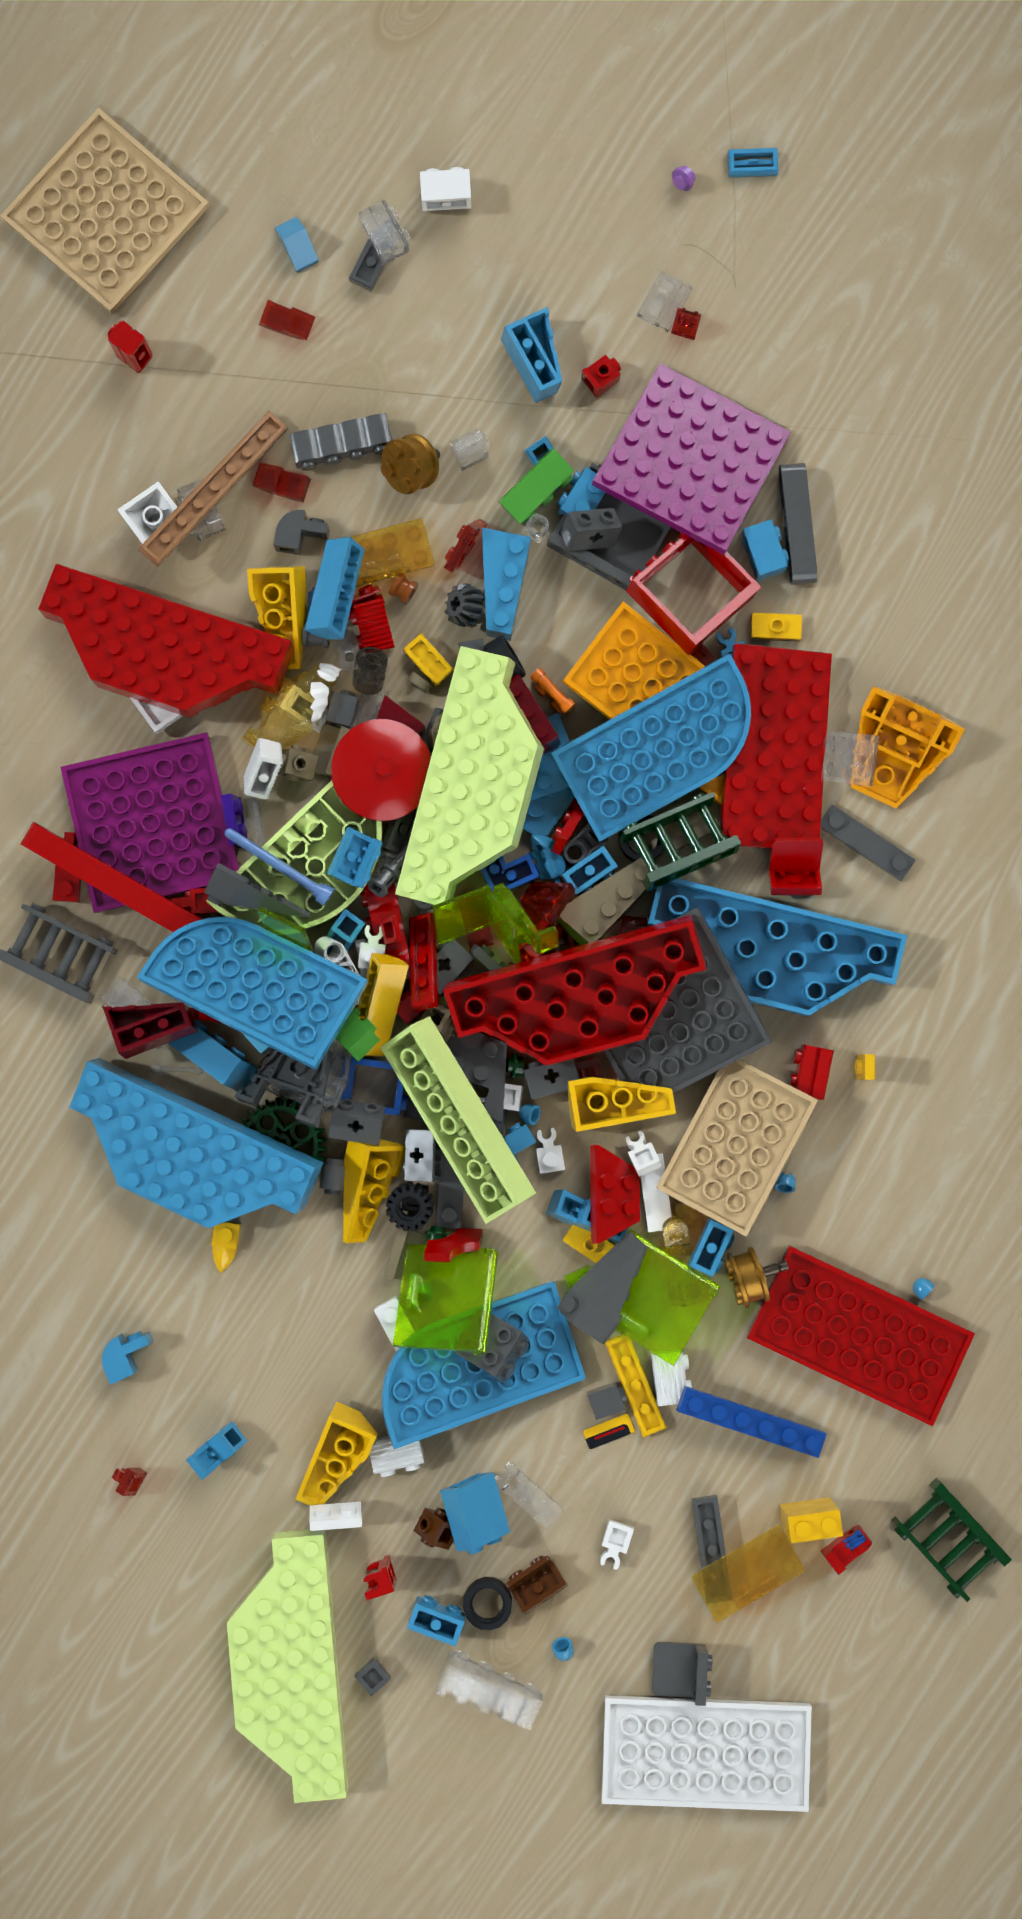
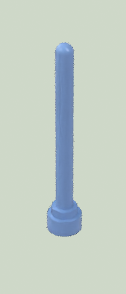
M231 828L225 830V836L312 892V896L316 898L315 901L324 906L335 890L328 884L323 885L320 883L318 885Z

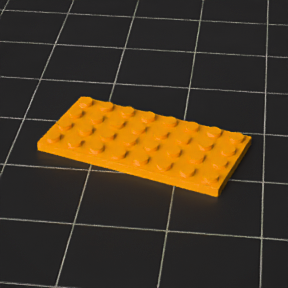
M623 601L563 679L562 683L608 719H612L705 666L692 655L688 656L677 643ZM724 771L711 781L698 787L705 795L713 792L715 795L714 802L718 805H722Z

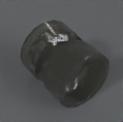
M366 647L357 652L352 685L358 692L365 695H374L383 689L388 665L386 654L374 647Z

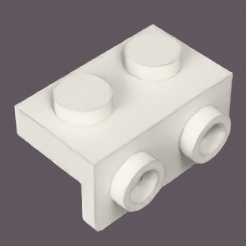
M361 1501L310 1505V1531L362 1527Z

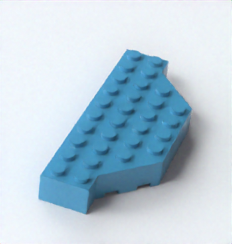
M679 878L655 888L646 926L676 919L690 910L699 907L753 1004L801 1016H810L867 980L888 986L896 985L907 939L905 934Z
M101 1058L87 1061L69 1107L92 1118L118 1186L206 1228L216 1226L270 1204L277 1205L293 1214L301 1212L307 1205L323 1166V1162Z

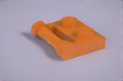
M541 667L530 676V679L535 684L533 686L535 691L542 697L546 695L552 701L551 707L559 715L564 713L568 717L575 710L576 703L571 698L568 699L553 684Z

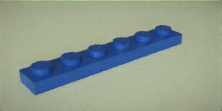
M685 1385L676 1408L680 1413L817 1458L820 1456L827 1435L824 1431Z

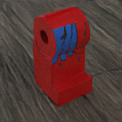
M856 1525L846 1533H843V1536L836 1538L820 1552L836 1573L840 1575L846 1570L848 1564L870 1548L872 1541L861 1526Z

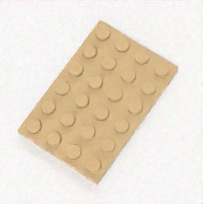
M741 1060L723 1067L716 1073L656 1188L748 1237L819 1101Z

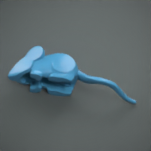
M533 834L531 835L533 851L529 852L532 860H536L535 867L540 880L553 879L554 887L561 899L559 907L561 908L565 905V896L560 886V876L566 868L565 860L562 855L551 852L555 841L551 840L552 838Z

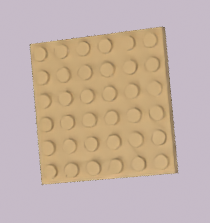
M98 107L4 210L0 217L101 306L113 314L210 205L205 198Z

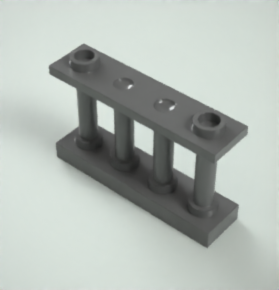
M33 902L31 906L22 904L21 908L30 912L13 947H9L8 951L0 949V961L85 1003L91 1004L95 995L89 992L91 988L89 984L105 952L117 953L118 950L111 947L113 942L102 936H99L97 940L44 914L45 908ZM40 917L52 923V926L35 959H31L28 962L22 959L23 953L21 952ZM61 929H64L75 936L58 969L50 973L44 970L46 966L44 962ZM86 940L96 945L97 948L80 981H76L74 985L66 981L68 978L66 974L82 942Z

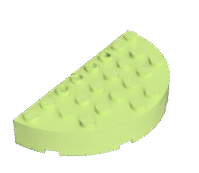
M331 780L261 847L318 885L320 883L323 885L328 884L335 890L324 906L315 901L316 898L312 896V892L254 855L236 872L248 878L254 885L263 886L273 892L275 896H280L310 912L311 914L308 919L229 906L224 903L219 907L208 900L206 902L225 917L246 920L270 932H294L324 923L349 906L363 890V888L351 886L327 874L346 828H353L373 839L381 841L382 822L362 818L350 811L337 796ZM377 860L374 862V865L371 869V875L374 871Z

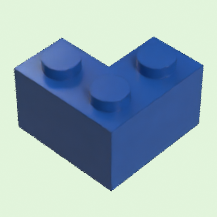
M529 853L509 863H505L503 856H501L495 862L480 870L493 900L539 880V874Z

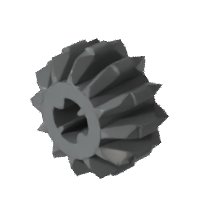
M466 583L453 586L452 592L447 593V602H444L447 605L444 613L448 615V621L461 627L476 625L477 619L482 618L481 610L485 608L482 606L485 597L481 596V590Z

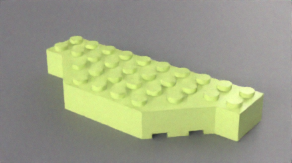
M460 646L398 881L396 895L451 909L458 883L474 872L480 871L495 862L496 859L518 848L544 748L509 688L515 667V662L509 657Z
M309 1529L277 1532L272 1538L274 1563L231 1614L227 1622L235 1728L292 1776L294 1803L346 1798L348 1776L326 1530L310 1531Z

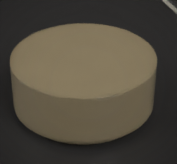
M413 671L408 677V681L425 694L433 687Z

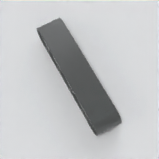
M805 463L779 465L778 476L786 551L790 561L788 563L790 584L817 583V563Z

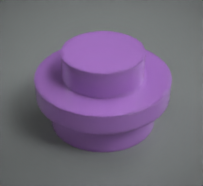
M681 166L672 172V180L675 187L683 191H689L693 187L695 174L689 167Z

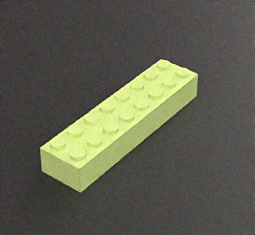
M430 1016L410 1025L380 1047L486 1224L536 1194Z

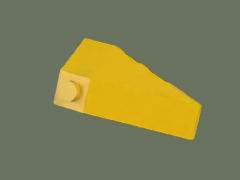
M305 566L248 568L249 596L256 606L260 625H263L265 632L291 641L295 650L288 669H302L303 626L305 625L307 592Z

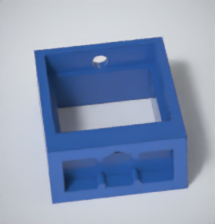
M346 1057L340 1099L352 1100L357 1064L393 1069L390 1063L368 1059L357 1061L353 1057ZM399 1078L394 1108L386 1107L385 1114L401 1115V1110L406 1111L408 1096L404 1095V1086Z

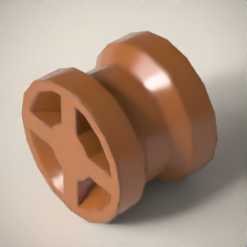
M400 573L391 585L389 595L399 597L401 602L406 605L415 594L419 584L416 581H409L406 575Z

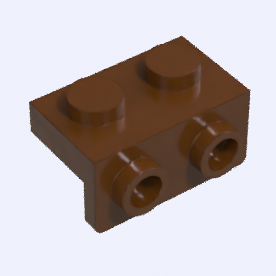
M548 1555L535 1558L531 1561L529 1568L524 1571H516L509 1577V1581L505 1583L506 1588L511 1591L525 1615L568 1586L554 1560Z

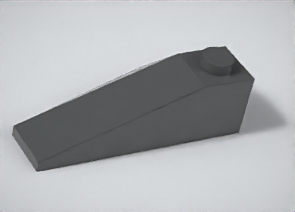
M628 1232L570 1288L557 1306V1309L573 1325L601 1344H605L621 1321V1309L625 1300L628 1301L630 1297L629 1288L633 1278L637 1277L648 1247L632 1232Z

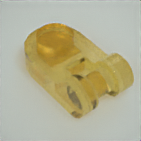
M676 1216L668 1218L662 1225L665 1258L671 1259L674 1255L683 1254V1257L691 1256L689 1230L686 1221Z

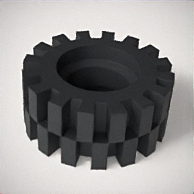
M413 1182L400 1184L399 1187L392 1191L386 1202V1207H388L386 1214L390 1215L389 1221L391 1223L395 1222V1227L398 1229L400 1226L404 1227L403 1231H408V1229L415 1231L418 1227L422 1228L433 1213V1196L431 1193H427L428 1189L426 1187L424 1189L420 1187L421 1184L418 1182L416 1185ZM407 1197L416 1199L420 1206L419 1212L415 1215L405 1214L401 1209V1201Z

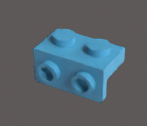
M585 467L581 472L576 471L572 477L573 479L569 482L573 485L569 493L564 491L557 502V505L560 507L556 513L560 516L562 514L567 516L568 512L595 510L605 494L604 491L592 485L597 473L588 467Z
M347 827L327 874L351 886L363 888L371 877V869L381 854L383 842Z

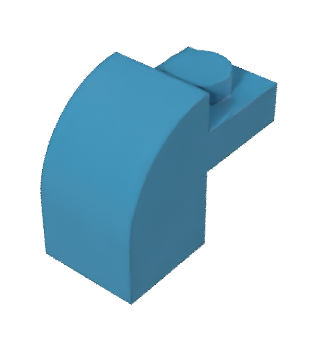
M141 1331L126 1337L128 1342L125 1341L123 1334H120L106 1345L102 1355V1365L110 1385L138 1371L131 1352L153 1342L150 1332L142 1335Z
M231 1421L196 1449L186 1461L200 1479L203 1480L222 1462L238 1451L247 1442V1439Z

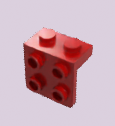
M822 838L773 839L768 872L771 895L822 894L820 875L824 845Z

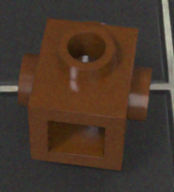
M439 1507L436 1510L424 1508L413 1531L422 1537L420 1541L432 1548L436 1546L449 1550L454 1540L446 1511Z

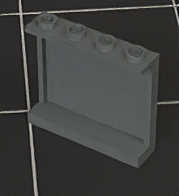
M591 463L590 469L597 473L602 464L597 466ZM605 492L596 509H615L622 529L614 547L568 551L560 533L567 517L565 514L555 531H552L547 539V546L626 590L631 583L629 578L638 569L643 571L647 568L645 566L646 563L657 554L672 527Z

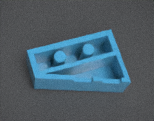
M548 307L505 326L501 337L504 347L535 403L557 394L562 383L557 351H555L553 342V330L549 321Z
M197 1019L195 1020V1025L198 1032L168 1043L221 1084L237 1092L240 1089L243 1091L252 1081L251 1076L254 1073L257 1074L260 1070L244 1058L246 1055L234 1046L231 1049L225 1045L227 1041L216 1033L213 1035L208 1033L209 1027Z

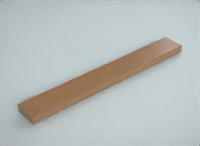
M268 411L139 547L138 551L159 567L287 431L288 426Z

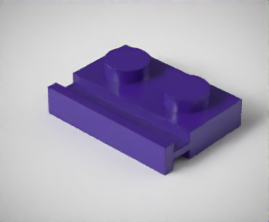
M231 793L221 795L226 829L231 828L247 838L241 797ZM228 839L229 845L242 848L241 846L237 845L236 843Z

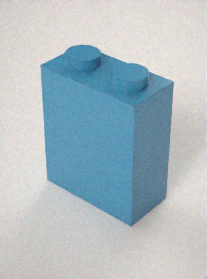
M494 1472L477 1473L440 1490L457 1551H468V1554L478 1553L483 1550L484 1545L498 1543L502 1540V1536L510 1533Z

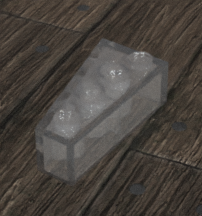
M451 1650L449 1651L437 1677L435 1694L444 1697L446 1692L450 1693L458 1703L465 1705L466 1702H473L479 1711L487 1714L496 1711L500 1719L531 1730L543 1703V1694L540 1693L541 1690L538 1687L529 1683L525 1686L517 1682V1678L509 1673L503 1672V1674L494 1671V1668L486 1662H474L470 1660L468 1654L457 1650L456 1653Z

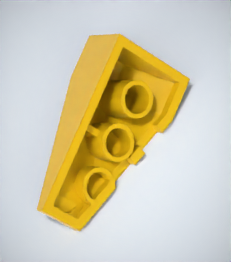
M587 1077L568 1081V1106L572 1128L576 1132L676 1114L672 1088L599 1077Z
M383 1139L380 1140L379 1146L348 1141L344 1157L343 1242L359 1243L367 1241L379 1216L377 1210L383 1198L387 1199L391 1192L388 1190L394 1176L398 1177L405 1155L403 1144Z
M339 1402L335 1403L302 1481L296 1500L309 1506L324 1504L337 1491L338 1487L353 1474L354 1470L368 1458L378 1433L360 1411Z

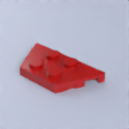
M590 1145L591 1244H600L640 1221V1176H638L634 1166L600 1145Z

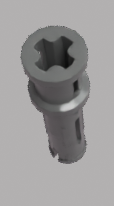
M408 844L390 863L381 866L380 872L375 878H370L367 882L368 888L376 896L385 897L388 893V888L393 883L399 881Z

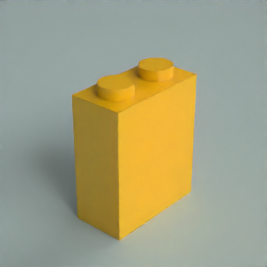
M830 1497L779 1504L783 1531L791 1543L843 1536L840 1510Z

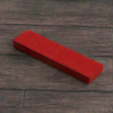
M431 912L409 917L411 1009L415 1012L438 1007L436 916Z

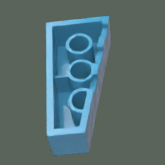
M482 528L486 635L494 638L503 635L506 640L511 641L531 545V537Z

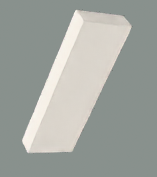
M663 1153L657 1154L662 1167L640 1176L648 1232L673 1229L669 1195L656 1188L665 1172Z

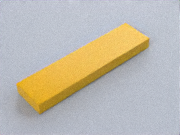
M625 1332L608 1339L605 1343L642 1436L646 1437L667 1428L629 1333Z

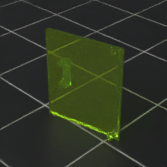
M630 1229L628 1232H632L648 1249L637 1277L632 1280L628 1291L631 1294L628 1301L625 1300L620 1312L622 1318L616 1329L674 1366L712 1300L718 1295V1290L721 1286Z
M407 1244L393 1347L472 1352L474 1355H479V1353L486 1354L498 1251L480 1248L478 1251L459 1254L451 1262L424 1261V1251L427 1245Z

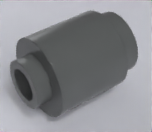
M325 1158V1164H323L321 1169L319 1187L324 1189V1194L339 1195V1191H343L344 1159Z

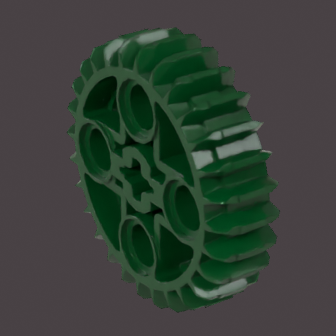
M276 1097L274 1105H272L270 1100L266 1099L265 1108L258 1104L256 1107L258 1112L255 1113L252 1110H248L251 1118L243 1117L241 1119L246 1124V1127L253 1129L256 1125L259 1133L266 1136L269 1135L270 1138L278 1141L277 1137L280 1140L285 1139L287 1141L285 1145L300 1151L299 1146L313 1139L311 1157L319 1161H325L320 1152L328 1151V1148L321 1146V1143L328 1141V1138L321 1137L320 1134L326 1131V1128L318 1129L307 1125L309 1127V1134L306 1138H301L296 1132L301 1122L295 1121L285 1127L281 1118L276 1113L288 1112L297 1115L300 1109L298 1108L299 1100H295L293 1105H290V1100L286 1097L283 1104H281L279 1097ZM265 1115H270L274 1119V1126L271 1129H266L262 1125V1119ZM280 1130H281L282 1132H286V1131L290 1130L291 1136H290L289 1134H287V1133H281Z

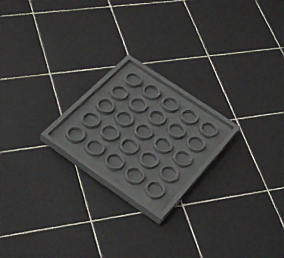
M699 907L677 918L692 914L705 957L706 970L680 977L646 1039L604 1050L620 1081L672 1088L673 1093L772 1043V1039Z

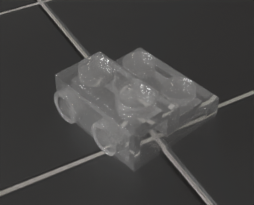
M828 731L827 737L823 740L825 755L821 781L872 787L879 736Z

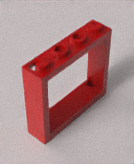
M681 533L678 537L680 540L676 543L673 541L668 543L662 550L663 554L660 557L654 555L646 563V569L643 571L638 569L629 578L631 583L626 592L689 656L753 599L761 586L727 551L723 555ZM691 544L739 592L734 599L693 635L644 586Z

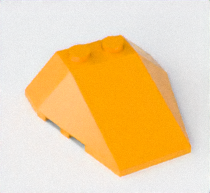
M873 686L861 709L850 787L893 808H897L929 774L931 775L954 752L965 728L905 697Z

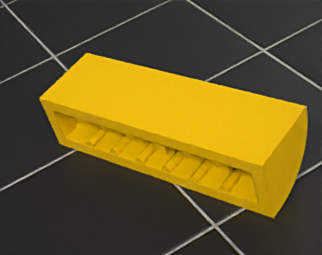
M381 953L371 954L366 974L368 985L361 995L358 1011L362 1014L359 1018L362 1021L367 1018L377 1028L374 1033L380 1039L364 1056H385L380 1047L390 1040L409 967L404 961Z

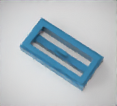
M778 148L728 150L729 177L778 175ZM748 157H772V158H773V159H764V160L749 159V160H735V161H734V158H748Z

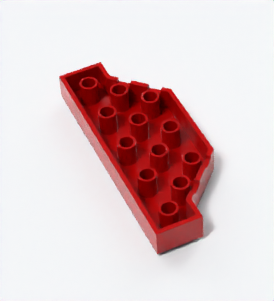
M55 564L38 608L46 619L66 626L89 678L98 688L133 698L188 718H192L198 715L199 712L211 706L215 707L231 699L232 696L252 688L278 695L295 650L288 639L59 564Z
M691 914L448 982L443 992L458 1038L483 1031L490 1036L493 1035L505 1041V1044L516 1050L538 1059L537 1061L547 1066L646 1039L680 977L706 970V961Z

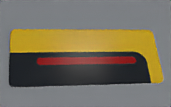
M628 1413L583 1430L589 1449L635 1432Z

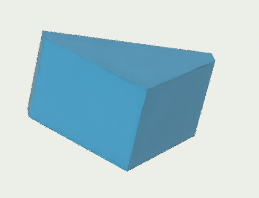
M297 217L275 227V231L296 272L319 262L306 229Z

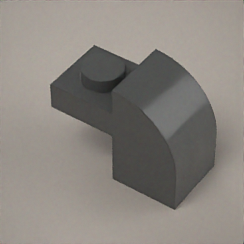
M305 510L291 511L281 518L276 527L274 548L277 552L301 555L304 536L328 540L329 526L324 520L318 518H310V521H308Z

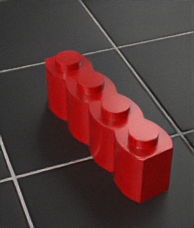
M395 883L388 888V893L385 897L376 896L366 885L364 887L365 892H361L363 907L369 908L370 916L366 917V923L370 925V932L373 931L374 936L378 935L381 919L392 915H397L402 941L386 944V955L396 957L409 965L405 981H409L410 954L398 895L395 894ZM384 938L379 940V944L385 945Z

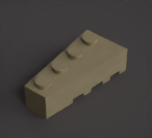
M639 858L556 910L553 915L556 917L554 921L580 945L602 940L647 893L643 882L648 869L643 859Z

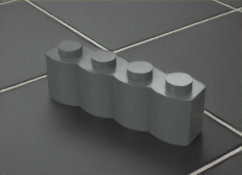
M386 413L289 434L297 469L302 468L303 471L313 470L317 467L316 465L321 463L336 465L344 458L359 460L364 458L367 453L375 452L376 455H382L385 445L392 440Z

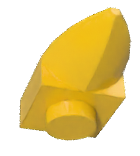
M226 1221L214 1226L211 1246L213 1259L219 1272H223L228 1268L236 1255L241 1230L240 1223Z

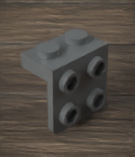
M480 1309L455 1347V1352L503 1384L506 1379L512 1376L519 1356L522 1357L526 1353L530 1339L521 1330L488 1311Z
M672 1642L655 1643L652 1676L653 1694L657 1696L692 1697L695 1705L706 1706V1697H711V1681H707V1672L712 1671L713 1664L712 1655L708 1654L706 1645Z

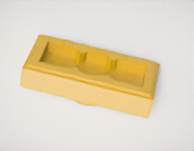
M751 614V639L801 640L802 615Z
M422 633L403 648V652L435 687L439 686L454 673V669Z
M874 1054L856 1055L854 1064L856 1080L875 1079Z
M571 1225L562 1241L595 1263L615 1246L608 1240L600 1244H591V1232Z

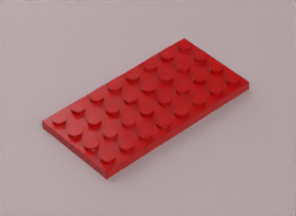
M735 643L732 647V658L747 686L751 704V719L748 735L740 753L724 771L720 829L724 836H728V838L737 835L741 842V847L771 849L772 841L775 838H820L832 654Z
M788 1245L782 1261H787L789 1270L780 1271L775 1274L768 1289L770 1301L766 1302L763 1300L746 1338L933 1427L975 1333Z

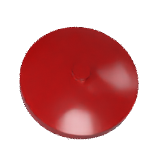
M388 719L369 720L353 727L339 741L331 761L333 787L342 803L356 815L372 821L396 820L408 815L418 807L431 755L422 738L405 724Z

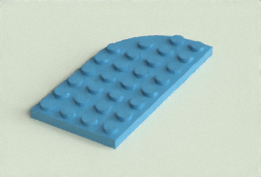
M729 653L551 752L599 842L624 829L627 825L637 822L711 781L732 764L745 743L750 727L751 704L747 686Z
M231 917L206 918L179 928L159 944L137 976L138 980L314 1070H317L368 985L366 978L256 924Z
M554 1281L429 1324L416 1331L403 1342L389 1362L381 1391L382 1414L393 1449L403 1447L586 1379L567 1318L557 1309L561 1300ZM480 1309L488 1311L521 1330L530 1339L526 1353L522 1357L519 1356L512 1376L506 1379L503 1384L455 1352V1347Z

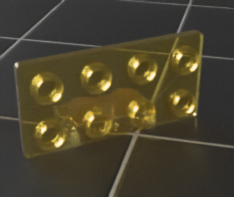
M422 518L351 537L365 549L356 587L393 578L400 573L407 574L435 565Z
M776 1525L691 1576V1579L714 1620L718 1623L805 1572V1568L780 1525Z

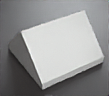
M157 482L117 510L143 544L177 506L161 484Z

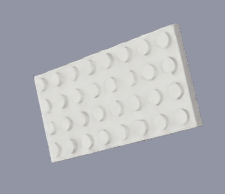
M605 1695L602 1804L809 1812L812 1706L810 1703L706 1699V1706H697L694 1699Z

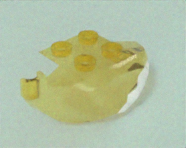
M318 663L296 677H284L278 695L267 696L259 706L261 710L258 714L263 715L258 730L250 726L241 739L249 747L254 748L259 738L279 742L282 748L289 747L302 740L314 730L311 724L321 718L328 704L329 688L337 684V678L341 676L342 669L332 664Z

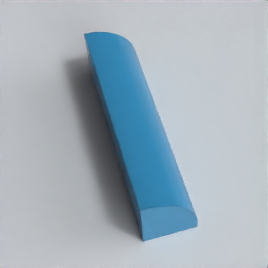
M351 537L331 539L326 542L305 626V631L321 638L336 640L344 638L365 551Z

